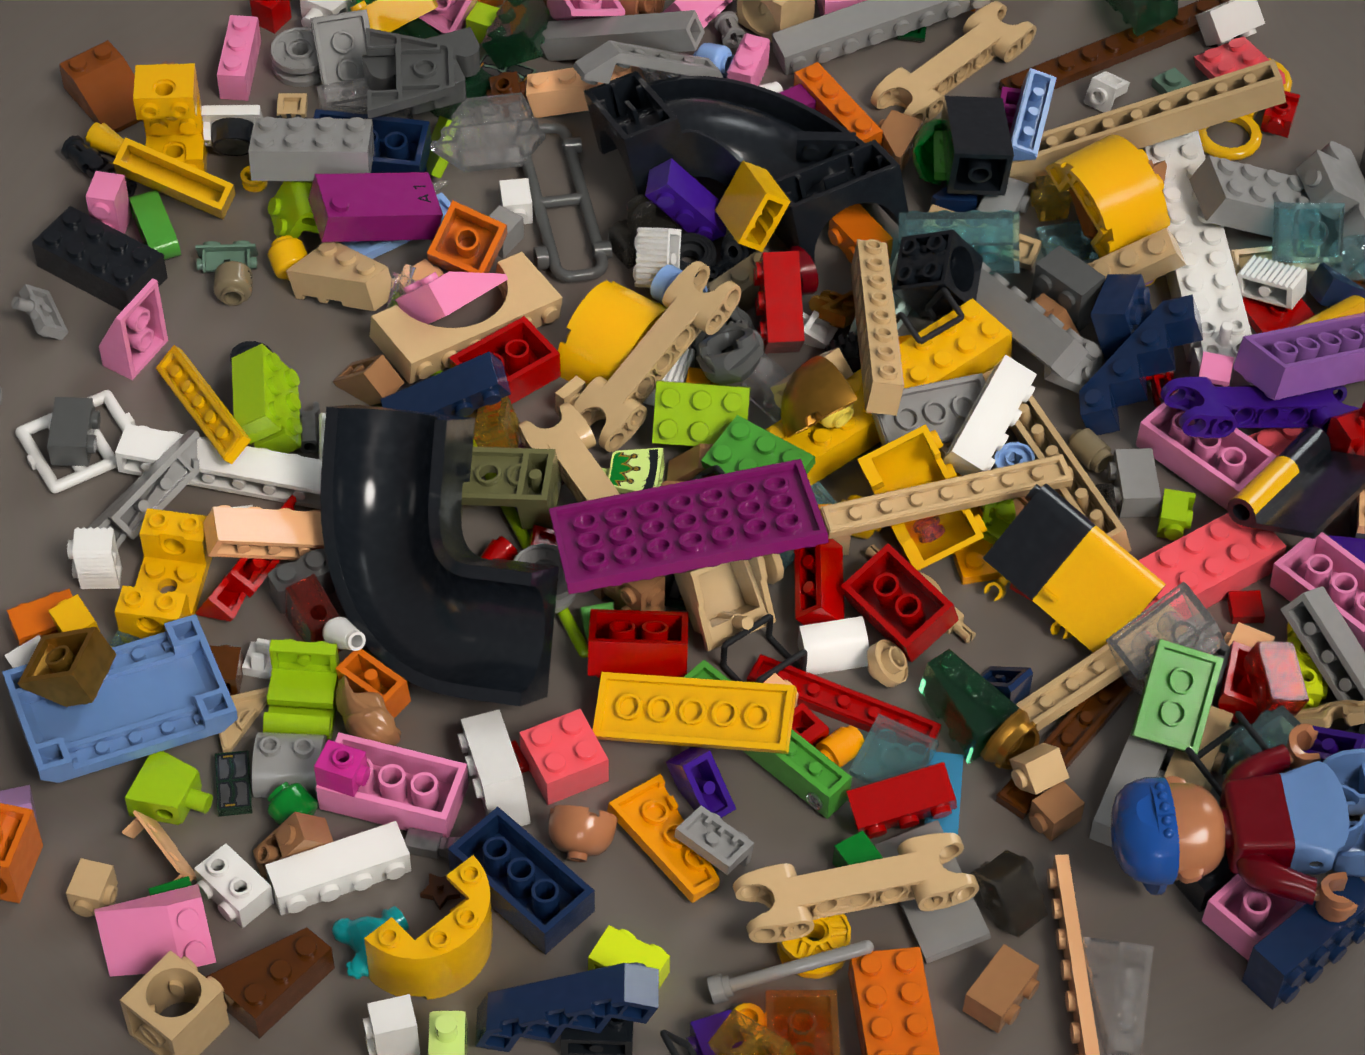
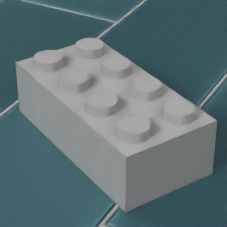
M269 116L255 118L248 150L251 181H313L315 174L371 173L375 149L372 119L360 117L350 119H333L331 117H323L321 119L302 117L274 118Z
M1209 155L1189 179L1204 218L1208 223L1299 243L1319 221L1304 186L1296 175L1279 173L1271 169L1267 170L1250 164H1243Z

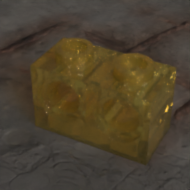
M508 396L502 398L496 404L478 408L474 431V440L478 447L518 448L520 435L517 425L520 421Z
M735 1009L732 1010L708 1042L715 1055H797L789 1041ZM743 1041L739 1047L732 1048L735 1043Z

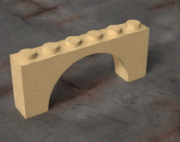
M520 252L497 262L496 273L506 274L508 280L498 285L504 298L503 305L487 320L460 328L437 327L412 318L395 305L371 316L369 337L405 380L411 384L420 379H426L431 374L440 370L450 368L449 357L523 316L536 328L554 322L560 318L563 297L525 254Z

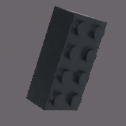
M69 206L32 242L36 263L39 268L121 311L152 278L158 281V287L168 278L164 254L72 206Z

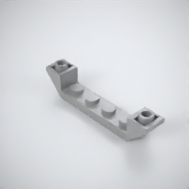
M611 40L577 60L573 66L581 76V80L592 85H596L598 82L609 84L615 65L622 68L636 66L650 73H654L655 70L664 71L673 77H679L681 74L723 78L720 70L709 58Z

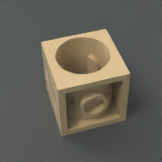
M737 0L738 23L761 37L768 38L771 43L772 33L814 18L815 0Z
M171 950L120 999L129 1034L155 1055H200L230 1025L227 1013L228 1006L224 1000V988L212 976L206 978L199 973L198 968L186 956L180 958ZM188 1002L196 1005L191 1011L178 1017L160 1015L164 1009L176 1003Z

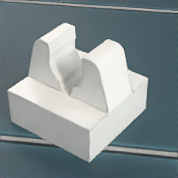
M257 638L256 642L251 641L242 666L243 675L270 680L272 672L269 653L271 640Z

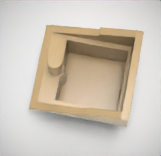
M763 556L754 557L750 560L724 563L715 567L689 570L685 573H674L695 632L702 634L706 651L722 646L723 642L743 629H751L754 622L767 614L773 615V623L776 622L766 580L768 576ZM766 622L765 624H763L762 626H760L759 628L755 629L754 631H757V630H759V629H761V628L766 627L767 622Z

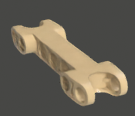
M999 1L991 2L967 19L963 27L965 35L914 72L910 73L903 67H900L886 76L873 91L871 104L878 109H885L895 105L906 108L904 114L923 120L924 125L942 111L945 94L994 58L998 57L1008 63L1019 56L1034 39L1036 26L1029 21L1016 25L1003 23L1002 20L1006 15L1007 7Z
M701 261L691 263L674 279L662 298L663 305L667 307L666 311L608 381L603 377L593 379L573 405L589 426L598 420L606 419L599 437L600 447L608 452H614L621 448L636 433L647 417V408L642 404L656 388V381L662 380L701 331L708 335H713L720 330L740 301V286L732 281H727L715 290L703 293L710 276V268Z
M566 402L557 406L560 422L554 427L539 428L527 420L517 425L524 448L556 450L561 478L578 502L620 494L588 450L596 446L594 434L583 416L570 403Z
M935 833L912 837L903 841L898 846L899 855L798 876L794 866L791 864L767 866L740 876L733 884L734 893L738 900L759 902L770 909L752 919L746 926L750 940L756 943H774L798 939L813 931V920L913 899L916 900L921 911L944 909L970 900L978 893L980 888L974 875L954 873L948 871L942 865L959 856L964 850L960 836L955 833Z

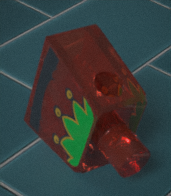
M312 574L285 588L286 617L303 642L325 641L322 634L324 625L330 619L339 617L315 574Z

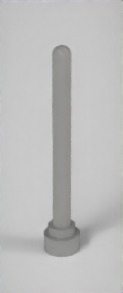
M864 940L730 978L729 975L722 976V974L707 977L710 995L715 1005L729 1001V997L734 996L736 991L870 954L874 949V945L870 940Z

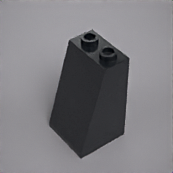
M945 96L941 122L947 193L1005 196L1014 152L1003 98Z

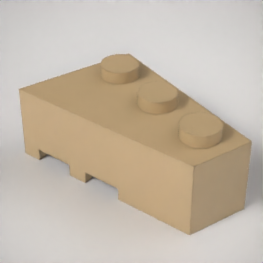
M339 242L321 243L318 248L286 270L296 299L304 300L306 296L317 297L320 303H328L329 300L341 301L345 307L376 311L397 295L387 266Z

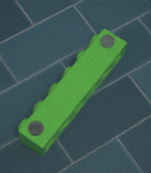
M706 660L700 662L684 676L685 678L731 681ZM791 730L788 754L743 751L826 819L848 801L846 791L851 790L852 776L794 730Z

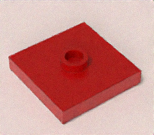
M1246 297L1243 298L1249 324L1257 334L1293 327L1315 315L1302 298L1293 307V310Z

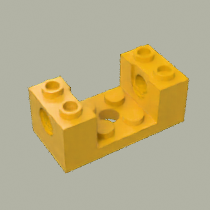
M195 63L135 65L133 101L137 120H143L146 133L145 146L207 172L208 146H205L203 135L202 106Z
M147 508L139 533L144 558L135 587L122 586L114 611L121 642L129 643L165 632L164 623L195 614L212 557H208L203 526L207 516ZM166 586H173L176 588V590L173 592H160L161 589Z

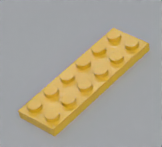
M601 672L593 732L598 740L788 754L797 688L794 685Z

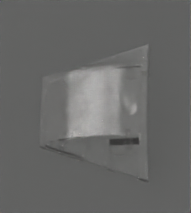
M522 92L466 98L451 116L452 123L448 127L442 128L440 139L432 141L430 150L463 172L522 167L546 139L543 129H540L537 118L533 117L531 108Z

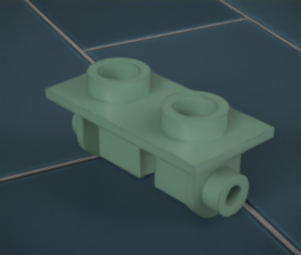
M238 240L234 241L233 244L223 245L220 242L207 241L203 245H195L199 256L197 258V270H203V273L215 272V269L225 261L244 263L251 271L257 268V257H252L258 256L256 244H251L249 241Z

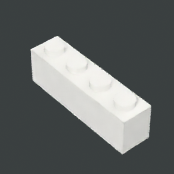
M1005 354L994 366L942 459L945 465L951 462L955 471L963 476L991 470L996 461L992 458L995 450L1000 451L1006 443L1009 435L1005 432L1008 426L1013 427L1021 416L1022 411L1018 408L1022 402L1026 403L1033 394L1035 387L1031 384L1037 374Z
M396 821L265 865L268 883L271 885L273 897L281 916L288 913L301 912L306 907L320 902L333 901L340 895L355 890H366L373 884L387 879H398L405 873L412 871L410 853Z

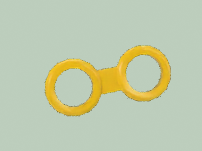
M1275 61L1277 67L1285 74L1286 83L1283 84L1284 91L1291 92L1292 79L1290 73L1281 63ZM1257 112L1226 121L1236 123L1248 132L1250 140L1240 147L1228 148L1214 143L1207 135L1206 130L1209 127L1198 130L1204 152L1214 157L1229 159L1230 161L1242 160L1253 155L1259 149L1262 141L1260 126L1254 121Z

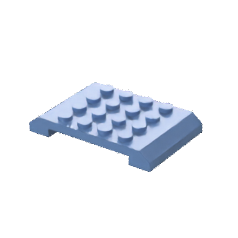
M196 614L164 623L165 632L112 647L117 655L93 703L65 707L22 689L18 682L27 664L2 671L5 685L40 780L60 783L222 733L238 719L236 707Z

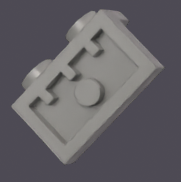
M702 805L675 830L674 837L726 875L739 864L746 866L751 861L754 842L744 833L735 830L724 822L719 815L710 812Z

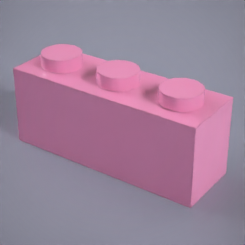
M230 15L217 71L220 99L249 100L261 45L258 17Z

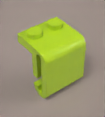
M284 181L275 196L270 199L268 213L271 216L274 234L277 238L290 235L298 239L303 231L319 234L308 200L313 181Z
M271 639L269 653L272 672L267 694L269 710L264 712L263 732L326 735L327 740H331L337 711L335 689L338 686V676L335 668L340 664L337 644L325 641L303 642L293 639Z

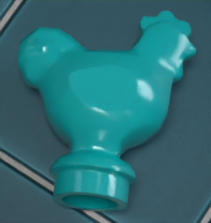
M396 906L388 910L383 909L381 918L369 916L360 917L355 920L341 918L333 924L332 935L336 941L351 946L356 954L353 960L346 964L348 976L360 979L362 976L368 977L369 975L364 941L366 936L391 917L405 931L409 929L406 918Z

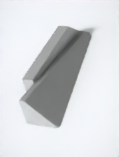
M188 430L86 529L90 527L93 529L96 527L108 529L111 526L114 529L118 548L126 537L134 540L140 533L147 508L163 510L199 473V460L197 459V439H199V433L196 430Z

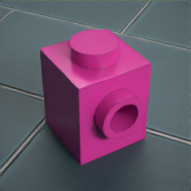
M331 740L327 741L314 765L317 785L355 797L360 786L366 785L371 771L367 765L365 751Z

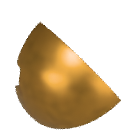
M815 356L803 363L792 374L786 384L781 401V419L787 438L815 426L822 419L851 406L858 400L842 373L831 361L823 356Z

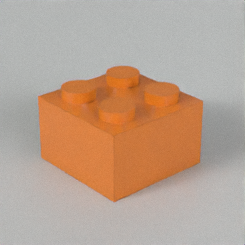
M452 200L427 251L428 261L452 272L489 273L507 237V224Z

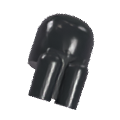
M731 233L726 235L720 249L722 260L717 265L711 266L710 277H719L757 250L738 244Z

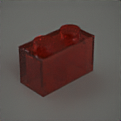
M1256 642L1244 657V670L1249 676L1252 687V700L1256 703L1259 716H1296L1309 701L1294 643Z

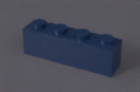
M489 351L380 400L383 408L466 417L478 408L500 402L502 398L511 395L503 362Z

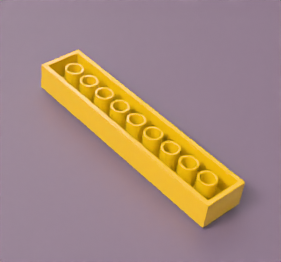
M973 298L959 306L964 313V319L958 324L923 344L917 343L913 336L899 344L904 388L979 373L984 374L992 370L1005 354L1010 358L1012 357V332ZM954 310L918 332L919 336L922 338L958 315ZM861 369L846 379L858 400L853 405V416L844 426L840 428H826L818 422L815 426L789 438L785 434L782 419L765 429L815 456L816 463L807 474L811 486L881 442L872 414L865 411Z

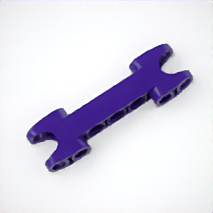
M1182 377L1172 379L1166 383L1160 394L1167 406L1185 411L1179 419V425L1183 432L1188 436L1200 438H1223L1234 432L1236 428L1317 427L1327 433L1331 417L1360 409L1342 403L1348 393L1345 386H1337L1303 395L1273 400L1265 396L1264 392L1258 387H1217L1207 377ZM1179 389L1176 394L1170 396L1173 391ZM1192 420L1195 421L1193 425L1188 426Z

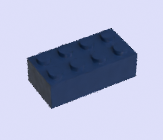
M316 109L313 118L350 119L360 117L368 119V114ZM386 116L370 118L373 121L375 148L371 173L426 171L432 144L430 121Z
M496 807L448 848L449 868L451 871L472 855L476 857L484 868L489 881L491 907L545 955L595 912V890L499 807Z
M1347 876L1348 880L1344 891H1333L1334 894L1344 896L1358 905L1356 913L1346 921L1330 922L1318 914L1315 907L1316 901H1314L1313 905H1303L1253 947L1242 982L1272 1010L1282 1001L1285 1004L1291 1002L1299 993V987L1306 981L1311 984L1317 980L1324 970L1323 967L1329 962L1337 963L1345 955L1347 947L1352 942L1359 944L1365 939V882L1360 877Z

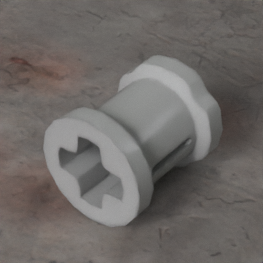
M733 11L722 12L715 18L714 26L717 31L721 32L723 45L729 48H736L739 46L745 32L742 28H739L736 13Z

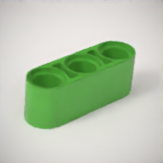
M153 190L129 197L131 213L143 243L164 254V260L181 256L176 234L158 191Z

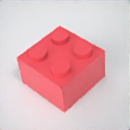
M581 709L519 732L520 750L547 805L609 781V759Z

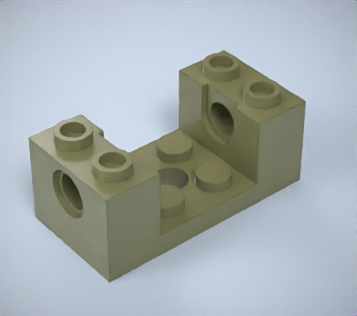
M473 447L470 482L463 483L461 505L517 507L522 529L532 530L533 525L553 529L549 508L558 506L562 482L556 450ZM487 473L497 474V476L491 480L482 479V477L485 476ZM461 506V520H462L463 510H462V506Z

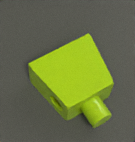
M164 751L148 756L124 797L129 816L136 817L133 814V811L136 810L158 822L175 825L184 822L190 809L206 814L213 802L212 794L201 791L202 784L199 771Z

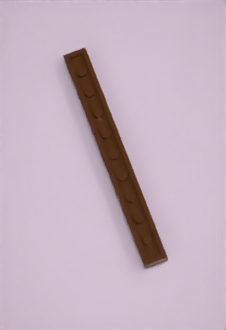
M1229 0L1196 1L1031 68L1056 77L1054 89H1057L1200 31L1195 15ZM1029 69L1001 79L999 89L1001 91L1002 87L1021 89Z

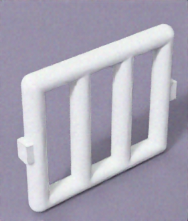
M104 390L87 397L93 398L94 407L105 404L122 432L126 424L135 425L129 412L125 414L110 390ZM52 413L21 425L15 430L16 436L28 454L26 457L32 470H38L48 489L54 494L117 468L116 456L101 431L95 429L94 435L97 438V450L103 460L88 467L71 466L75 471L74 473L57 479L31 436L46 428L50 431Z

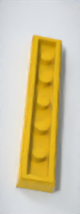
M175 345L172 346L157 365L156 370L221 457L228 463L233 464L251 439L183 350Z

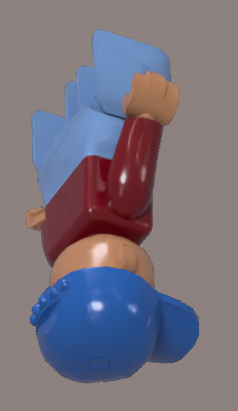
M1312 724L1297 725L1291 730L1286 746L1281 744L1260 751L1237 762L1228 770L1222 783V794L1219 804L1210 791L1202 786L1186 783L1184 779L1177 776H1168L1166 778L1144 777L1126 784L1116 794L1111 812L1112 849L1118 864L1126 874L1134 880L1142 882L1150 894L1162 895L1166 891L1167 885L1174 884L1175 880H1180L1185 884L1193 883L1202 879V876L1212 872L1221 862L1224 850H1226L1231 872L1239 874L1246 884L1275 896L1313 905V902L1316 901L1315 907L1317 912L1324 919L1330 922L1346 921L1356 913L1358 905L1344 896L1334 894L1333 891H1344L1348 880L1347 876L1365 877V748L1340 751L1320 762L1319 753H1305L1302 751H1307L1312 747L1317 739L1318 731L1314 730ZM1290 767L1293 768V770L1284 772V771L1288 770ZM1363 815L1360 821L1349 820V816ZM1329 870L1336 872L1328 874L1323 878L1321 884L1317 883V878L1309 876L1322 874Z

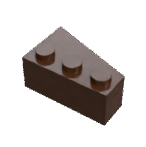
M306 927L208 976L215 978L224 988L223 995L228 1006L227 1012L260 1039L335 969L332 947Z

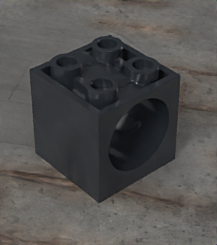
M954 230L902 237L892 288L893 292L922 317H930L925 310V306L942 287H945L950 292L958 306L972 298L976 301L983 257ZM944 294L932 307L936 316L946 315L954 310Z

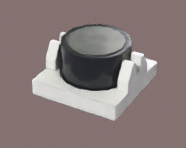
M203 105L201 116L203 119L205 146H212L215 152L226 156H244L249 154L248 150L255 118H263L260 105Z

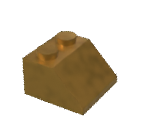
M97 627L43 635L18 685L24 690L65 707L93 703L117 654Z

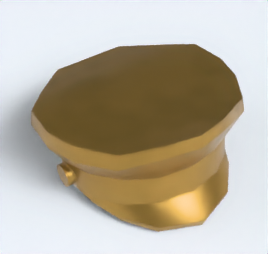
M1019 708L991 736L980 755L985 761L994 762V765L999 769L1001 767L1012 769L1009 759L1039 745L1040 738L1036 728L1037 724L1033 721L1030 722L1028 713Z

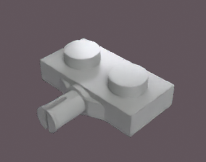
M25 284L19 291L21 298L16 296L12 300L11 306L13 309L29 314L34 324V329L39 335L63 340L68 334V330L50 292Z

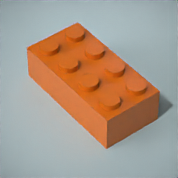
M911 947L872 951L870 954L850 959L848 976L861 1055H940L921 948Z

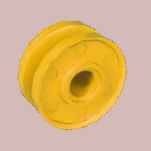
M840 914L813 920L814 929L808 935L798 939L777 942V953L781 962L786 963L850 945L851 926L846 915ZM811 937H812V938H817V939H819V940H818V941H812V940H810V939H808V938H811ZM845 961L797 975L813 979L831 976L843 967Z

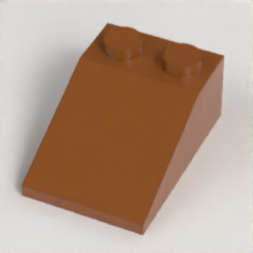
M109 40L59 64L64 89L94 123H106L118 133L142 121L136 118L133 101L135 75L124 57Z

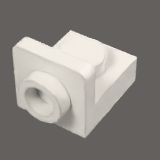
M1107 71L1092 77L1084 103L1103 113L1111 111L1115 98L1127 92L1130 82Z

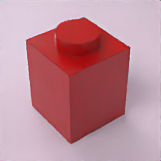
M250 0L252 16L258 17L259 26L274 34L292 18L290 0Z

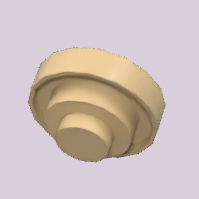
M882 639L869 647L867 651L868 672L874 679L891 688L906 681L908 677L907 659L903 651L895 643Z

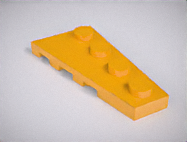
M660 773L610 801L607 812L617 817V823L687 899L693 903L717 889L720 878L710 862L674 837L676 828L684 820L678 811L679 805L674 796H670L666 790V782Z

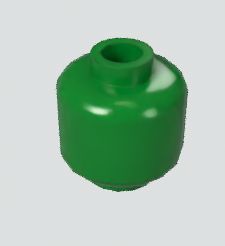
M285 782L277 787L267 799L269 802L267 812L279 826L295 811L314 816L318 808L317 801L300 783L289 784Z

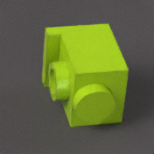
M1164 488L1156 537L1167 538L1173 541L1183 537L1184 529L1191 528L1192 510L1196 493Z

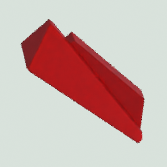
M292 494L280 509L289 508L295 511L296 497ZM239 558L195 614L231 622L237 615L246 595L250 598L268 577V573L275 568L280 559Z

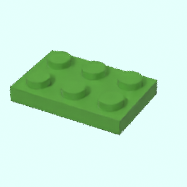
M737 415L702 458L701 463L705 469L718 465L726 474L801 459L806 474H808L816 461L814 455Z
M1158 639L1131 736L1181 752H1185L1186 748L1190 747L1198 755L1224 658Z

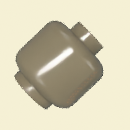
M228 261L220 264L215 269L213 292L221 302L230 306H236L251 297L253 274L247 265L238 261Z

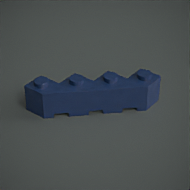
M1193 294L1162 301L1079 390L1080 414L1086 428H1090L1096 435L1120 431L1118 407L1147 401L1146 377L1176 370L1173 347L1203 341L1201 316Z
M638 962L621 963L488 992L477 1008L475 1047L510 1052L520 1037L555 1043L565 1028L601 1033L611 1018L646 1024L659 1008V969L646 967V965Z

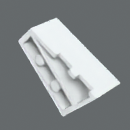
M500 709L461 719L463 733L457 734L462 754L467 752L469 754L465 756L469 776L475 775V778L472 779L476 798L482 799L486 816L496 807H499L520 826L531 824L523 776Z

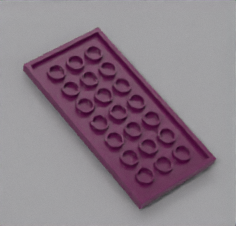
M801 459L549 508L568 594L585 593L593 589L619 586L623 583L638 580H650L659 576L685 573L689 570L715 567L724 563L750 560L754 557L781 554L789 550L805 547L811 548L829 543L828 532Z

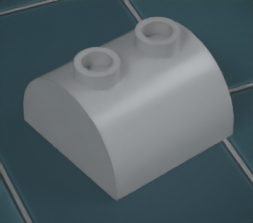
M258 732L255 738L252 758L253 798H268L277 787L288 782L289 784L300 783L315 800H318L314 765L327 743V736Z

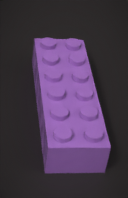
M1365 312L1243 336L1233 369L1240 373L1247 382L1254 384L1262 390L1265 396L1273 400L1365 381Z

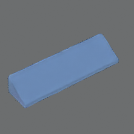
M1032 68L1029 69L1023 81L1010 130L1014 152L1013 161L1036 160L1056 82V77Z

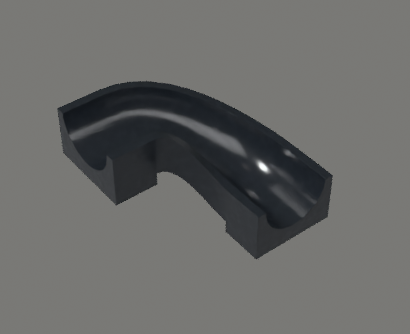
M637 71L611 80L609 84L603 83L584 91L600 152L606 154L618 149L629 173L635 195L639 199L646 197L649 170L671 158L692 177H709L727 187L741 162L751 163L767 169L791 201L774 233L788 249L792 246L803 248L811 256L814 263L815 246L822 229L833 216L849 206L859 203H876L900 228L911 224L900 164L876 140L865 143L856 136L855 148L822 161L796 160L797 131H850L822 113L778 92L746 82L711 76H680L647 83Z
M366 405L326 407L320 490L324 548L329 572L338 599L348 620L365 635V645L385 666L402 678L435 693L514 706H523L547 697L559 566L498 558L488 560L475 555L467 546L462 531L461 504L463 483L470 482L475 418Z

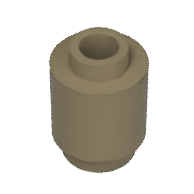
M1090 428L1078 429L1070 436L1068 447L1077 460L1088 470L1100 473L1107 468L1108 462L1113 461L1114 455L1111 453V448Z

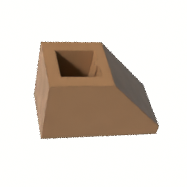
M295 811L253 850V854L261 877L267 880L266 864L334 841L326 818Z

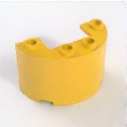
M1108 135L1049 164L1045 168L1060 193L1070 187L1073 189L1092 220L1098 233L1090 243L1099 258L1164 228L1168 229V226H1170V218L1162 191L1164 189L1163 180L1158 174L1154 173L1145 151L1137 149L1130 141L1119 135Z
M606 280L595 286L572 315L566 327L570 329L567 334L566 343L560 342L557 351L560 353L561 378L570 381L577 375L585 381V387L596 377H603L608 381L666 311L667 307L614 281L611 283Z
M926 424L857 459L874 495L958 477L951 462L945 465L941 458L939 449L943 447V443L936 430L930 432ZM971 508L890 526L905 556L908 557L909 563L918 571L983 539V533L988 531L979 514L973 516Z
M474 855L446 875L447 880L465 899L453 907L447 916L420 937L414 940L391 917L364 938L369 977L376 986L395 996L410 994V996L416 997L426 996L427 1000L444 997L462 989L481 972L492 949L493 926L489 881L484 868Z

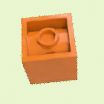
M0 803V900L20 904L43 848V843L33 810Z

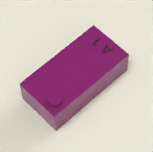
M428 172L315 174L308 198L321 242L433 240L443 217Z

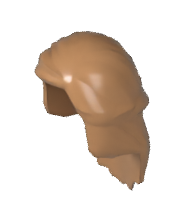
M345 675L339 679L338 686L335 689V702L337 710L343 716L344 726L349 735L396 746L400 742L401 731L396 727L393 716L386 709L383 697L375 692L354 693Z

